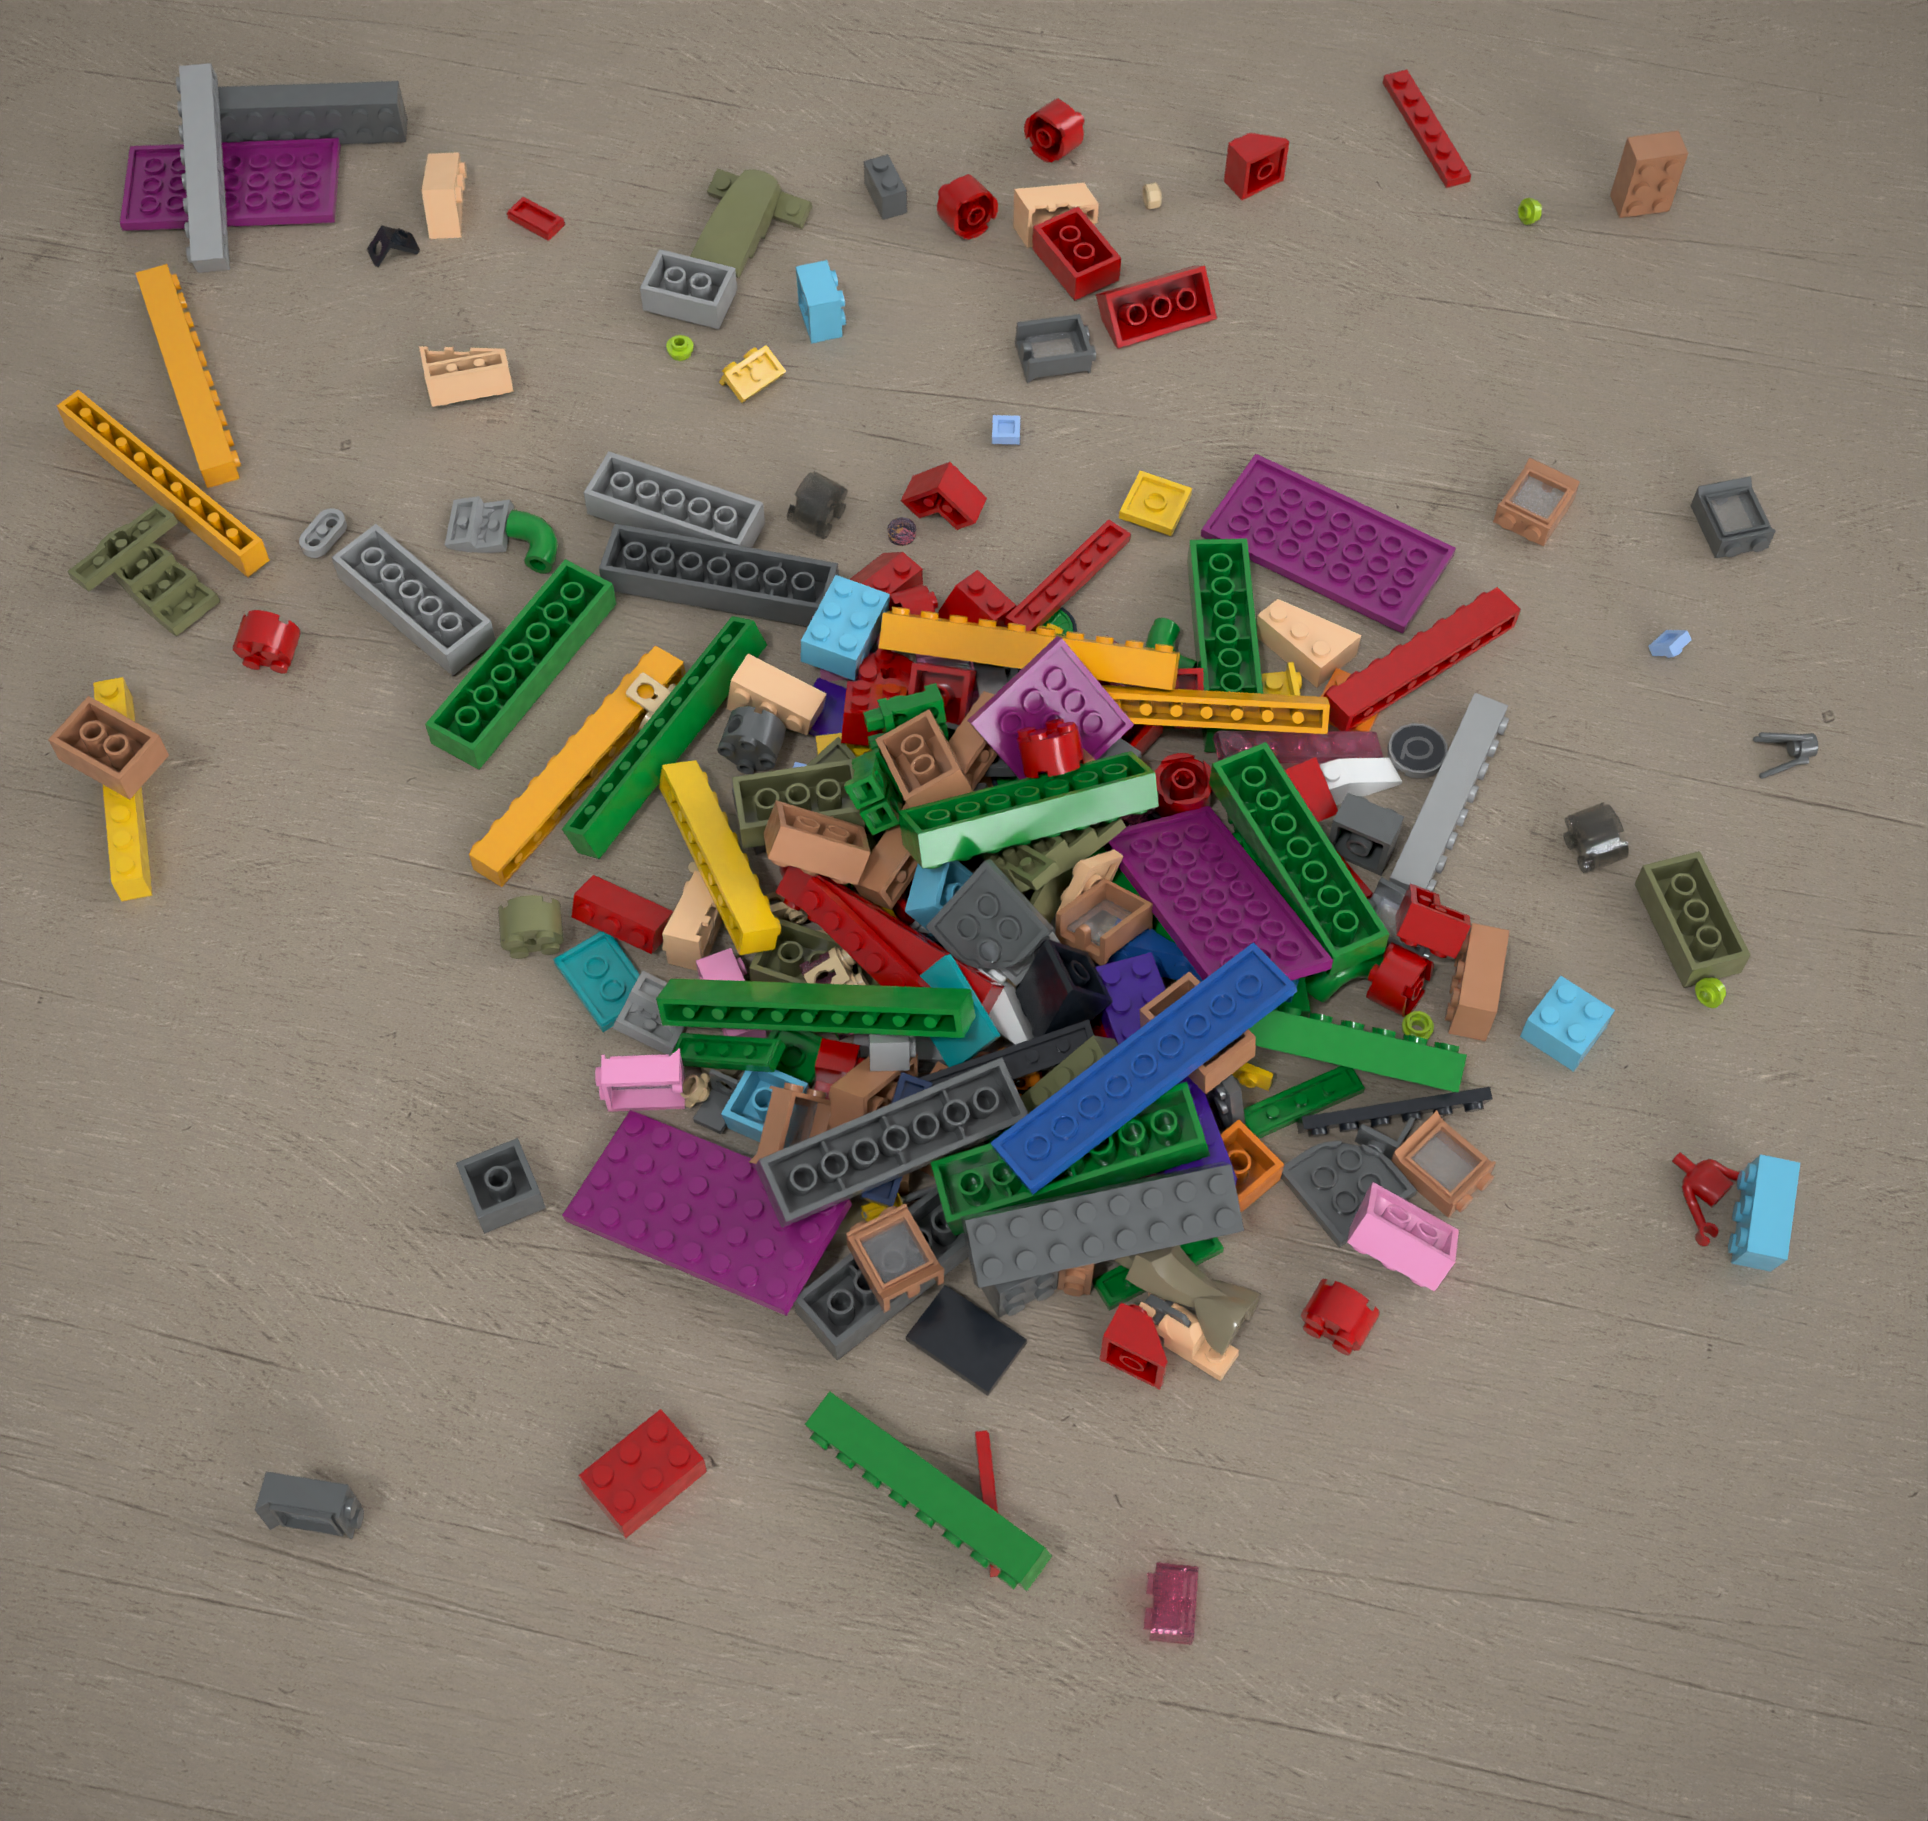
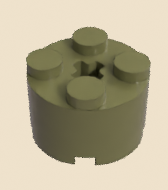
M528 895L507 900L508 906L503 908L502 904L498 907L500 945L504 950L510 952L511 958L523 959L529 956V952L541 951L545 955H553L560 952V945L564 939L561 904L558 900L551 898L552 903L543 902V896Z

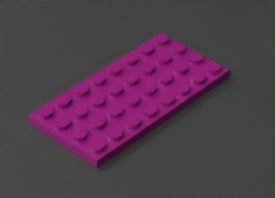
M339 138L223 142L222 154L227 227L334 223L341 150ZM184 144L130 146L120 217L122 231L185 228V222H188V214L184 210L183 198H187V190L184 189L182 184V174L185 173V166H183L180 157V150L184 149Z
M1258 454L1253 456L1201 529V537L1205 539L1247 538L1249 560L1402 634L1456 551L1455 547Z
M1210 806L1128 826L1103 846L1107 852L1115 849L1123 855L1119 865L1120 870L1140 897L1153 904L1152 913L1203 980L1253 942L1291 981L1331 969L1333 959Z
M630 1110L562 1216L568 1223L787 1316L852 1203L848 1199L781 1228L756 1171V1164L749 1162L751 1158Z

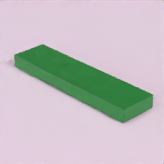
M681 1033L672 1054L680 1048L683 1066L774 1073L786 1045L781 1039Z
M1339 1066L1243 1108L1245 1125L1260 1139L1296 1123L1303 1116L1314 1115L1362 1094L1365 1088L1353 1068Z
M1218 1237L1180 1245L1196 1266L1221 1254L1224 1250ZM1122 1265L1093 1279V1285L1109 1311L1118 1307L1121 1302L1126 1303L1147 1292L1126 1280L1129 1269Z

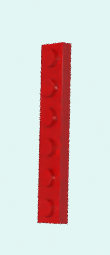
M1406 69L1384 75L1383 85L1444 186L1449 188L1470 182L1472 174L1409 71Z
M1108 519L1005 617L1004 624L1008 626V623L1026 625V631L1036 632L1037 627L1042 626L1130 542L1131 533Z
M812 877L808 880L795 902L880 986L931 987L818 877Z

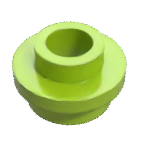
M1524 198L1518 207V216L1523 224L1531 225L1541 217L1542 207L1539 201L1533 198Z
M676 335L667 341L666 349L674 360L684 361L691 356L694 345L689 337Z
M1703 978L1696 983L1695 993L1703 1005L1709 1008H1717L1724 1001L1726 988L1717 978Z
M1422 1011L1409 1013L1402 1022V1032L1405 1035L1429 1039L1434 1030V1024L1430 1016ZM1418 1025L1422 1028V1031L1415 1030L1412 1026Z

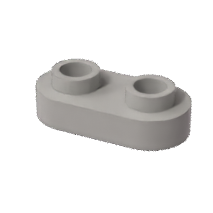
M334 508L320 512L299 538L302 552L311 558L325 555L347 528L344 514Z

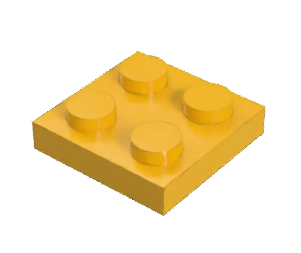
M1140 470L1119 511V519L1172 536L1192 495V488Z

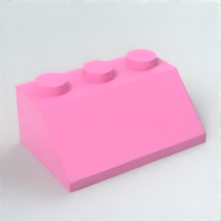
M1372 1182L1352 1221L1347 1243L1352 1245L1357 1252L1368 1254L1381 1261L1386 1268L1393 1271L1397 1270L1408 1276L1416 1285L1426 1286L1435 1292L1455 1263L1459 1230Z

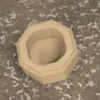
M1157 183L1144 184L1142 194L1145 207L1147 209L1160 208L1162 194Z

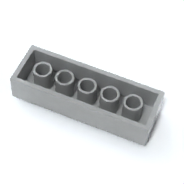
M609 451L584 491L587 513L589 515L626 526L752 548L765 525L763 502Z
M377 524L373 525L332 556L338 578L450 675L456 674L496 641L491 620Z

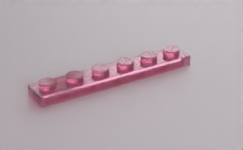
M1217 731L1213 736L1219 761L1264 742H1267L1279 763H1302L1314 757L1317 758L1318 763H1326L1343 758H1383L1376 732L1328 731L1327 734L1276 731Z

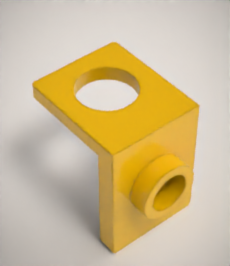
M1245 1063L1232 1073L1242 1085L1249 1088L1256 1086L1266 1091H1269L1274 1075L1250 1063Z

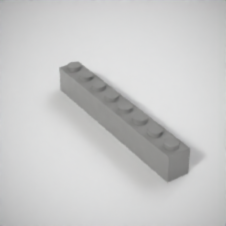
M211 63L179 66L180 77H176V86L178 93H181V101L177 102L179 116L182 117L183 124L179 125V135L181 141H184V149L180 150V157L183 166H185V173L182 174V184L184 189L187 190V198H183L185 213L188 214V222H185V233L187 238L190 239V247H186L188 262L194 265L198 273L230 270L218 77Z
M1474 693L1391 874L1390 882L1405 890L1412 883L1429 891H1434L1437 883L1433 879L1435 872L1441 874L1448 858L1443 854L1446 848L1452 850L1458 833L1454 832L1456 825L1463 826L1469 811L1464 807L1467 802L1473 803L1479 789L1475 783L1477 779L1483 781L1489 764L1485 762L1487 756L1494 757L1500 742L1495 740L1497 734L1503 735L1508 725L1509 718L1505 717L1508 705Z

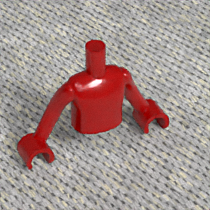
M1680 1152L1672 1162L1686 1173L1682 1182V1192L1698 1228L1695 1235L1696 1242L1700 1246H1708L1710 1239L1703 1232L1716 1238L1719 1230L1713 1223H1706L1696 1196L1712 1208L1733 1187L1734 1183L1731 1180L1737 1181L1739 1172L1729 1169L1713 1159L1703 1160L1695 1165Z

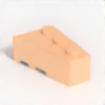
M459 152L434 153L427 156L421 191L429 239L461 238L463 191H465L464 178H467L466 163L460 160Z
M1085 183L1014 189L1013 228L1025 246L1030 248L1033 243V226L1078 206L1089 220L1095 224L1098 222L1099 203Z
M419 346L432 407L514 392L505 349L470 348V352H454L453 347H445L444 351H429L427 346Z
M1280 599L1274 601L1257 615V638L1285 662H1294L1295 670L1300 672L1316 688L1329 679L1336 668L1341 669L1357 656L1362 635Z
M747 654L731 679L727 710L732 711L743 706L755 707L754 712L762 714L763 710H766L778 717L787 729L808 735L824 709L827 694Z
M695 871L690 881L685 883L683 894L662 933L663 951H666L668 964L697 971L696 960L710 956L723 921L699 871Z

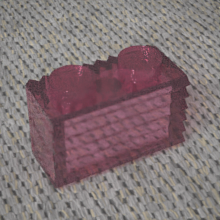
M1158 1562L1156 1563L1154 1573L1147 1574L1146 1594L1152 1595V1608H1145L1143 1629L1150 1630L1149 1641L1192 1645L1195 1631L1199 1567Z

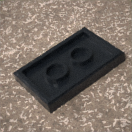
M946 1285L943 1286L906 1335V1341L987 1396L990 1395L1027 1344V1339Z

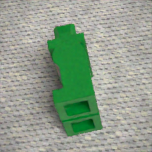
M937 684L924 686L925 691L908 696H894L889 700L886 698L878 699V708L863 712L868 732L879 729L883 731V733L868 736L869 749L879 748L875 739L929 709L949 742L943 698Z
M873 748L864 752L863 755L852 759L853 779L845 782L844 789L856 809H860L859 814L871 834L875 835L900 824L898 811L902 810L903 795L880 748Z

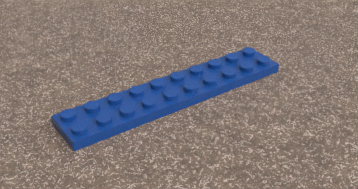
M1253 942L991 1142L993 1149L1032 1195L1295 994L1297 992L1296 985Z

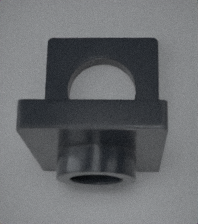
M381 225L367 248L376 267L380 266L391 248L416 255L420 251L412 233L400 228L394 229ZM381 242V251L377 256L376 247Z

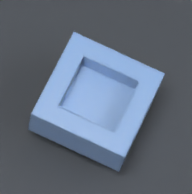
M993 415L992 444L1020 445V416Z
M1666 630L1648 647L1652 656L1671 658L1680 654L1683 650L1682 648L1692 639L1688 630Z

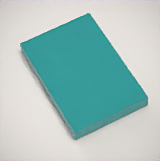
M600 931L557 956L553 961L602 1032H605L614 1026L640 974L613 936Z
M951 954L942 957L920 975L932 988L971 989L975 1019L965 1037H930L948 1068L969 1061L1001 1036Z

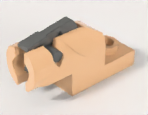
M1148 1292L1149 1297L1145 1302H1141L1139 1307L1143 1308L1152 1317L1158 1335L1164 1338V1347L1221 1381L1239 1356V1350L1229 1345L1223 1355L1216 1352L1205 1339L1196 1315L1178 1303L1164 1300Z

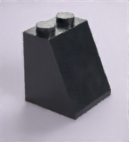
M1047 939L1042 944L1015 992L1022 1011L1033 1028L1032 1034L1034 1038L1088 1019L1090 1022L1113 1002L1088 952Z

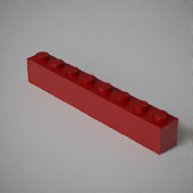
M1498 587L1488 593H1481L1469 605H1462L1457 608L1453 615L1446 619H1439L1432 628L1425 632H1418L1411 641L1403 646L1399 644L1394 647L1387 656L1382 659L1376 658L1366 669L1361 672L1356 671L1352 673L1345 682L1338 686H1331L1323 696L1327 697L1330 704L1329 720L1343 734H1346L1514 628L1521 609Z
M789 865L775 891L785 898L783 901L785 905L800 911L802 908L795 901L808 880L812 877H818L919 975L942 957L950 954L945 948L843 884L836 883L830 877L821 874L812 876L804 873L800 868ZM809 915L807 916L810 921L816 923ZM952 955L989 1015L1005 986L980 970L962 963Z

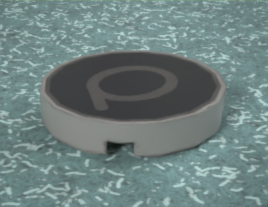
M1414 723L1397 729L1392 734L1387 747L1388 758L1391 759L1397 771L1399 769L1405 772V776L1423 779L1439 772L1448 752L1447 743L1443 735L1436 729L1425 724Z

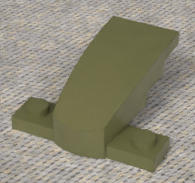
M717 168L707 193L709 196L721 201L704 227L690 257L733 267L736 271V277L740 278L748 258H753L760 239H765L772 219L803 229L813 206L810 201L782 192L778 181L765 171L755 169L744 170L738 176Z
M158 503L154 504L131 523L110 532L100 541L95 548L96 550L67 571L71 579L88 592L112 575L121 587L150 616L176 637L221 602L214 591L198 581L195 573L176 562L172 553L153 543L178 523L175 515Z
M1119 817L1118 820L1113 822L1102 821L1091 824L1090 827L1083 830L1072 829L1061 832L1056 837H1042L1034 839L1026 845H1011L1002 848L1001 851L996 853L985 852L977 854V856L985 861L991 859L1020 892L1031 888L1037 891L1051 879L1074 867L1080 860L1086 859L1124 830L1126 826Z

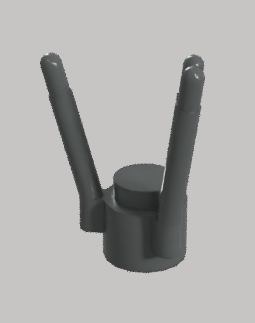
M1760 732L1759 736L1753 737L1754 742L1787 743L1788 754L1796 758L1760 773L1759 777L1763 779L1797 765L1809 764V757L1816 756L1819 746L1816 735L1814 733L1786 734Z

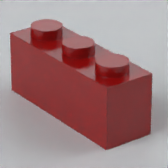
M593 875L574 893L571 917L652 954L663 943L662 933L674 911Z

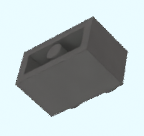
M889 155L864 161V184L882 220L906 214L907 190Z

